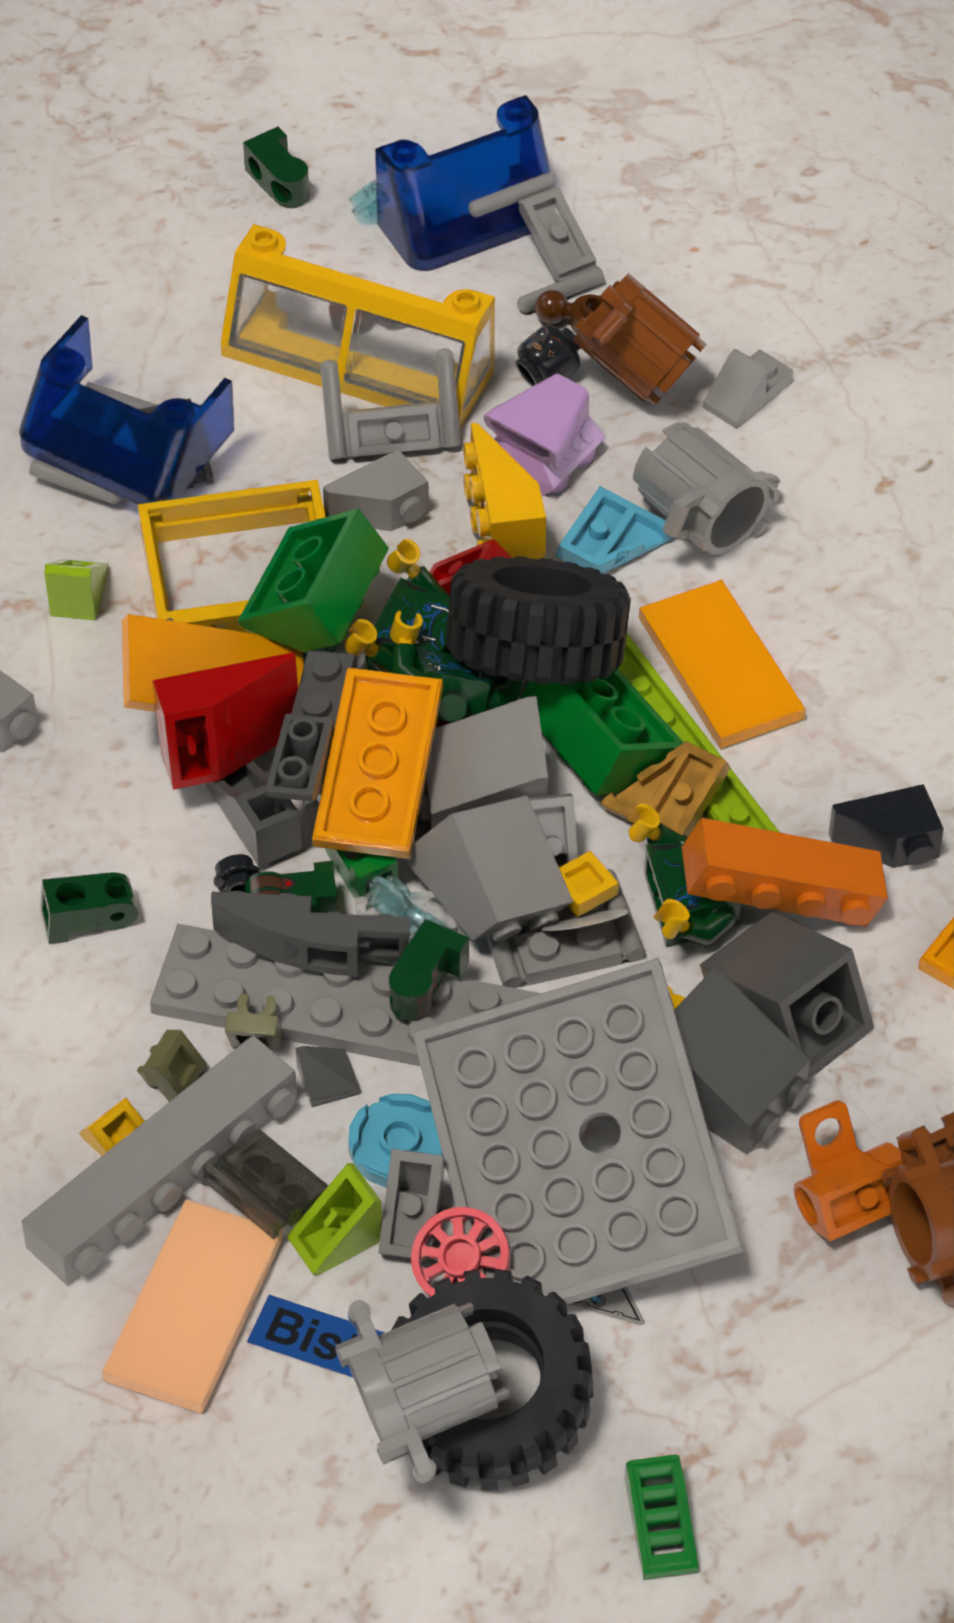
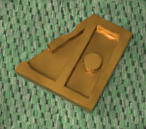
M685 741L668 753L661 763L651 765L636 775L639 779L637 782L616 796L611 792L604 797L601 805L606 811L628 821L627 816L637 805L642 803L648 804L657 811L660 823L679 834L689 836L731 767L726 760Z

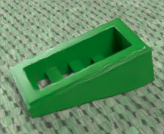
M674 1454L628 1461L625 1467V1485L643 1580L697 1573L699 1567L680 1456ZM673 1501V1506L646 1510L644 1504ZM677 1523L678 1529L648 1532V1527ZM676 1544H681L682 1547L681 1552L652 1555L651 1548Z

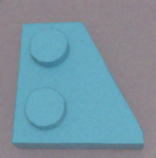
M599 486L559 544L556 557L565 562L576 563L581 567H591L600 570V573L603 574L669 542L672 537L665 534L662 530L666 520Z

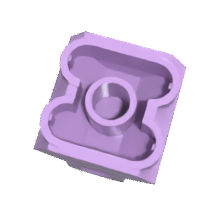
M554 374L494 407L483 416L487 427L497 435L494 440L539 483L542 496L564 490L569 484V474L576 467L590 464L595 458V448L606 438L589 416L588 391L560 374Z

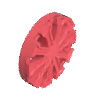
M455 1207L434 1215L419 1230L412 1246L411 1265L414 1276L420 1287L430 1297L435 1294V1289L430 1285L431 1280L445 1274L443 1279L449 1277L451 1283L455 1284L457 1278L458 1282L465 1281L463 1271L476 1270L479 1267L510 1271V1246L506 1234L491 1216L474 1208ZM468 1218H474L475 1223L468 1235H466L464 1222ZM452 1222L453 1235L448 1236L443 1231L442 1223ZM491 1228L493 1235L479 1242L484 1231ZM428 1237H436L441 1243L440 1247L427 1246L425 1243ZM496 1248H500L501 1255L498 1258L483 1256ZM426 1258L439 1261L426 1269L422 1268L421 1261ZM480 1271V1276H481V1278H487V1277Z

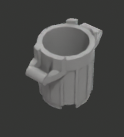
M678 422L664 428L662 432L667 435V438L653 452L647 447L644 448L635 464L633 480L639 484L638 491L641 492V495L644 497L643 499L667 518L662 529L665 534L680 539L688 538L702 551H708L712 555H719L736 548L751 534L755 537L762 534L768 526L769 522L763 516L769 510L772 500H779L780 490L777 489L780 479L776 475L763 471H752L702 429L691 427L686 422Z
M362 1300L354 1301L349 1306L348 1319L355 1326L358 1336L335 1345L338 1359L342 1368L348 1365L350 1367L362 1401L380 1440L377 1443L378 1448L376 1450L382 1464H387L408 1455L414 1467L413 1475L415 1479L421 1483H427L435 1476L436 1464L432 1459L428 1458L422 1440L497 1409V1403L510 1398L507 1386L494 1391L491 1380L498 1378L496 1371L502 1369L483 1323L479 1322L468 1327L464 1318L473 1314L474 1306L470 1302L459 1307L452 1304L378 1336L370 1318L371 1310L368 1303Z

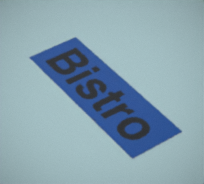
M270 1294L268 1295L247 1343L353 1378L349 1365L342 1368L335 1350L337 1349L335 1345L358 1336L355 1326L350 1321ZM376 1330L378 1336L385 1333V1332Z

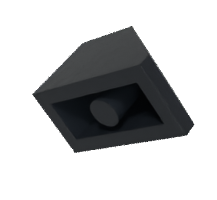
M924 784L833 804L829 836L834 843L880 851L882 864L897 868L910 864L921 865L932 859L939 858L944 828Z

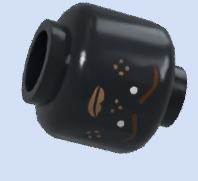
M546 324L518 346L517 353L519 359L515 361V364L521 376L530 386L533 387L554 374H560L569 378L579 369L581 362L577 351L581 348L572 341L575 334L570 329L564 328L560 330L554 325Z

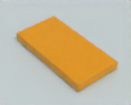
M722 579L639 607L641 623L720 749L805 719L806 709Z
M127 614L122 620L124 708L156 712L152 680L294 652L296 656L299 687L304 668L303 652L259 634Z
M347 668L312 836L313 847L410 859L442 696V679Z

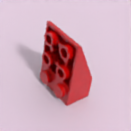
M294 652L152 680L161 756L173 790L222 780L277 746L285 714L292 713L298 691L296 656Z

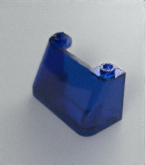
M527 95L507 101L497 109L496 122L501 130L435 154L428 155L418 143L406 139L375 148L377 225L408 266L418 271L435 270L531 234L518 209V202L480 217H473L468 210V205L473 200L547 172L551 173L539 112Z

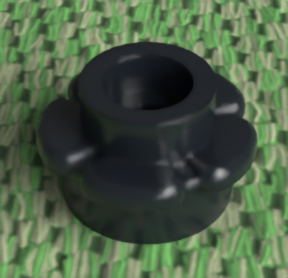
M245 854L230 855L221 859L215 865L216 876L213 879V883L220 892H245L244 886L247 879L261 871L259 867L254 865L250 856Z

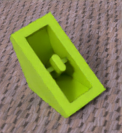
M61 559L46 563L44 574L50 616L96 621L109 563Z
M347 1163L286 1237L312 1274L321 1275L380 1242L382 1227L381 1200L355 1164Z

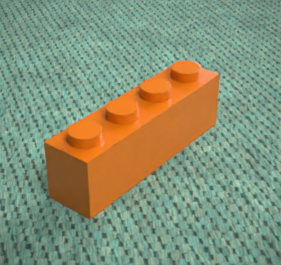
M706 818L700 819L682 845L687 894L865 927H867L888 899L880 851Z

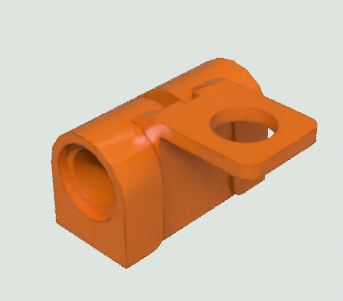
M840 1100L833 1101L802 1115L799 1119V1128L812 1175L796 1182L793 1190L797 1206L807 1224L831 1242L890 1215L889 1187L883 1188L881 1176L884 1170L903 1165L900 1149L888 1142L865 1152L857 1148L847 1105ZM828 1118L836 1119L839 1124L836 1138L829 1144H818L815 1139V1132L820 1122Z

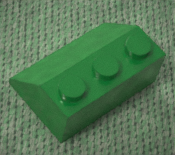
M359 508L291 526L287 529L237 622L246 630L302 652L324 647L326 649L333 648L345 639L347 629L356 611L362 606L363 598L371 582L378 575L380 565L389 547Z
M619 669L605 679L597 678L595 682L590 683L575 682L572 685L549 683L548 685L535 684L534 681H529L519 698L520 700L536 696L542 733L556 748L559 757L568 762L583 779L585 787L596 795H606L611 792L612 794L621 793L639 780L636 775L651 765L661 763L668 753L684 743Z

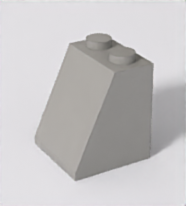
M536 696L526 697L435 728L424 784L425 793L422 794L419 810L420 822L429 821L431 830L453 813L526 795L528 798L548 796V771Z
M527 795L449 815L417 840L412 846L410 859H404L472 941L492 936L495 942L502 941L518 934L522 930L521 927L529 925L532 931L541 930L542 927L559 921L557 913L573 902Z

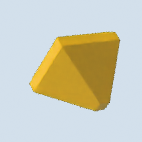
M125 1097L79 1132L84 1141L103 1156L145 1121Z

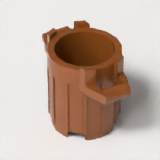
M628 273L620 282L616 281L613 286L609 285L600 295L604 301L595 311H591L585 319L582 317L575 325V328L579 331L572 341L643 402L647 400L655 407L661 398L653 392L654 389L657 387L665 394L696 359L688 349L693 345L701 352L707 344L699 338L701 335Z
M916 1128L906 1131L898 1137L897 1143L901 1151L903 1165L884 1170L881 1179L883 1188L889 1187L890 1212L895 1233L905 1256L912 1265V1267L907 1268L910 1279L917 1284L936 1280L942 1292L943 1301L949 1306H954V1157L939 1161L931 1143L930 1132L925 1128Z

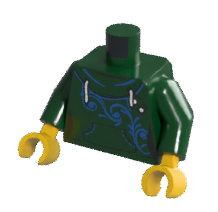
M411 539L402 540L397 545V550H394L387 558L389 569L398 574L406 572L408 575L407 580L399 579L375 626L367 620L359 619L349 628L351 635L345 641V649L349 654H355V656H360L363 653L366 654L368 670L392 673L393 647L396 643L391 639L390 631L398 611H401V621L409 626H413L416 613L422 616V626L417 641L413 644L415 647L451 654L445 642L450 595L425 566L419 567L416 564L421 552L419 546Z
M401 611L396 613L390 631V637L396 643L393 647L392 673L442 679L443 690L437 720L453 723L518 700L523 681L509 680L508 677L504 676L495 677L488 675L483 670H474L467 667L465 662L457 661L452 654L415 647L413 644L417 641L422 626V616L416 613L413 626H409L401 621Z
M643 803L637 805L627 816L628 821L634 823L628 830L629 837L637 843L643 842L647 838L649 843L646 845L644 875L656 912L653 917L659 922L666 947L675 946L687 941H693L705 946L711 945L730 928L740 922L741 904L715 901L710 898L687 894L682 845L689 836L679 834L660 823L657 811L650 805Z

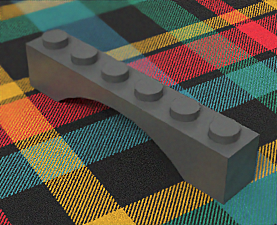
M253 760L222 780L205 784L258 867L302 849L300 813L291 799L266 797L265 788L269 775Z

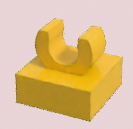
M591 850L559 867L573 899V902L567 907L574 916L579 917L618 895L619 882Z

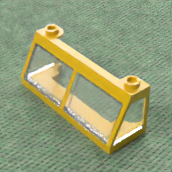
M256 224L252 225L234 253L220 343L221 356L322 387L320 365L326 360H333L338 364L341 393L386 407L440 402L435 355L438 350L447 348L453 352L459 426L461 429L494 373L495 296L471 289H460L450 293L441 303L283 255L286 250V240L281 233Z

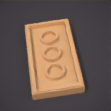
M186 1199L102 1371L103 1381L203 1414L283 1241V1231Z

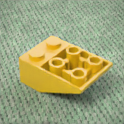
M471 423V442L463 443L466 470H471V473L463 474V485L466 501L472 500L475 506L470 507L472 533H479L482 539L477 540L476 546L495 539L512 558L515 556H524L531 559L545 558L546 514L539 483L478 423Z

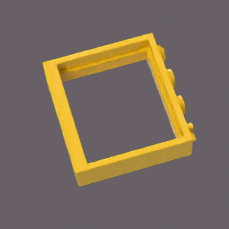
M318 479L138 504L141 538L156 618L164 620L172 618L173 621L256 634L242 628L237 622L249 600L170 611L157 543L303 523L324 518L326 516Z

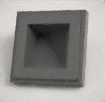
M314 1046L295 1048L297 1069L311 1106L360 1093V1088L345 1049Z

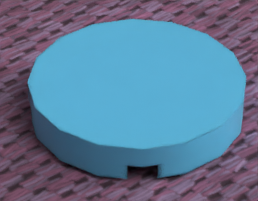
M389 1094L379 1097V1102L373 1103L369 1107L366 1104L358 1110L349 1126L348 1147L353 1164L368 1181L387 1188L392 1148L443 1155L430 1101L413 1094Z

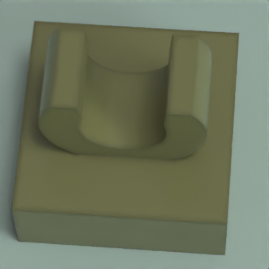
M242 993L237 1001L239 1013L227 1012L225 1033L232 1047H239L254 1035L270 1050L281 1051L283 1030L277 1016L278 1007L274 996H267L266 1008L263 1012L253 1014L249 1012L250 998L248 994Z
M166 1030L158 1044L150 1048V1057L144 1066L138 1067L137 1072L147 1085L151 1087L157 1086L166 1099L171 1101L198 1079L207 1063L182 1030Z

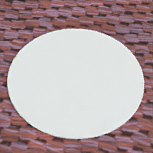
M618 909L583 914L579 917L574 916L559 920L541 929L543 931H557L593 925L624 916L629 911Z

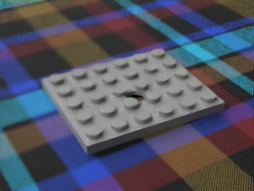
M659 958L412 1033L456 1207H469L480 1210L491 1216L499 1224L509 1242L511 1256L510 1271H512L514 1282L522 1283L523 1278L529 1276L541 1282L544 1296H547L549 1292L555 1291L566 1301L567 1305L743 1252ZM598 1116H608L613 1121L618 1122L621 1131L618 1143L611 1150L604 1153H594L587 1150L581 1141V1134L586 1130L588 1121ZM468 1218L464 1222L466 1235H468L475 1223L474 1218ZM491 1228L484 1231L479 1242L493 1235ZM496 1248L483 1256L498 1258L501 1255L500 1248ZM479 1267V1270L487 1278L494 1277V1269Z

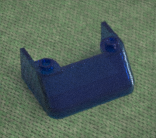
M80 315L41 359L19 427L21 448L27 455L137 505L177 499L235 431L232 380L224 378L201 405L187 399L172 398L160 403L151 414L145 413L80 384L93 369L89 318Z

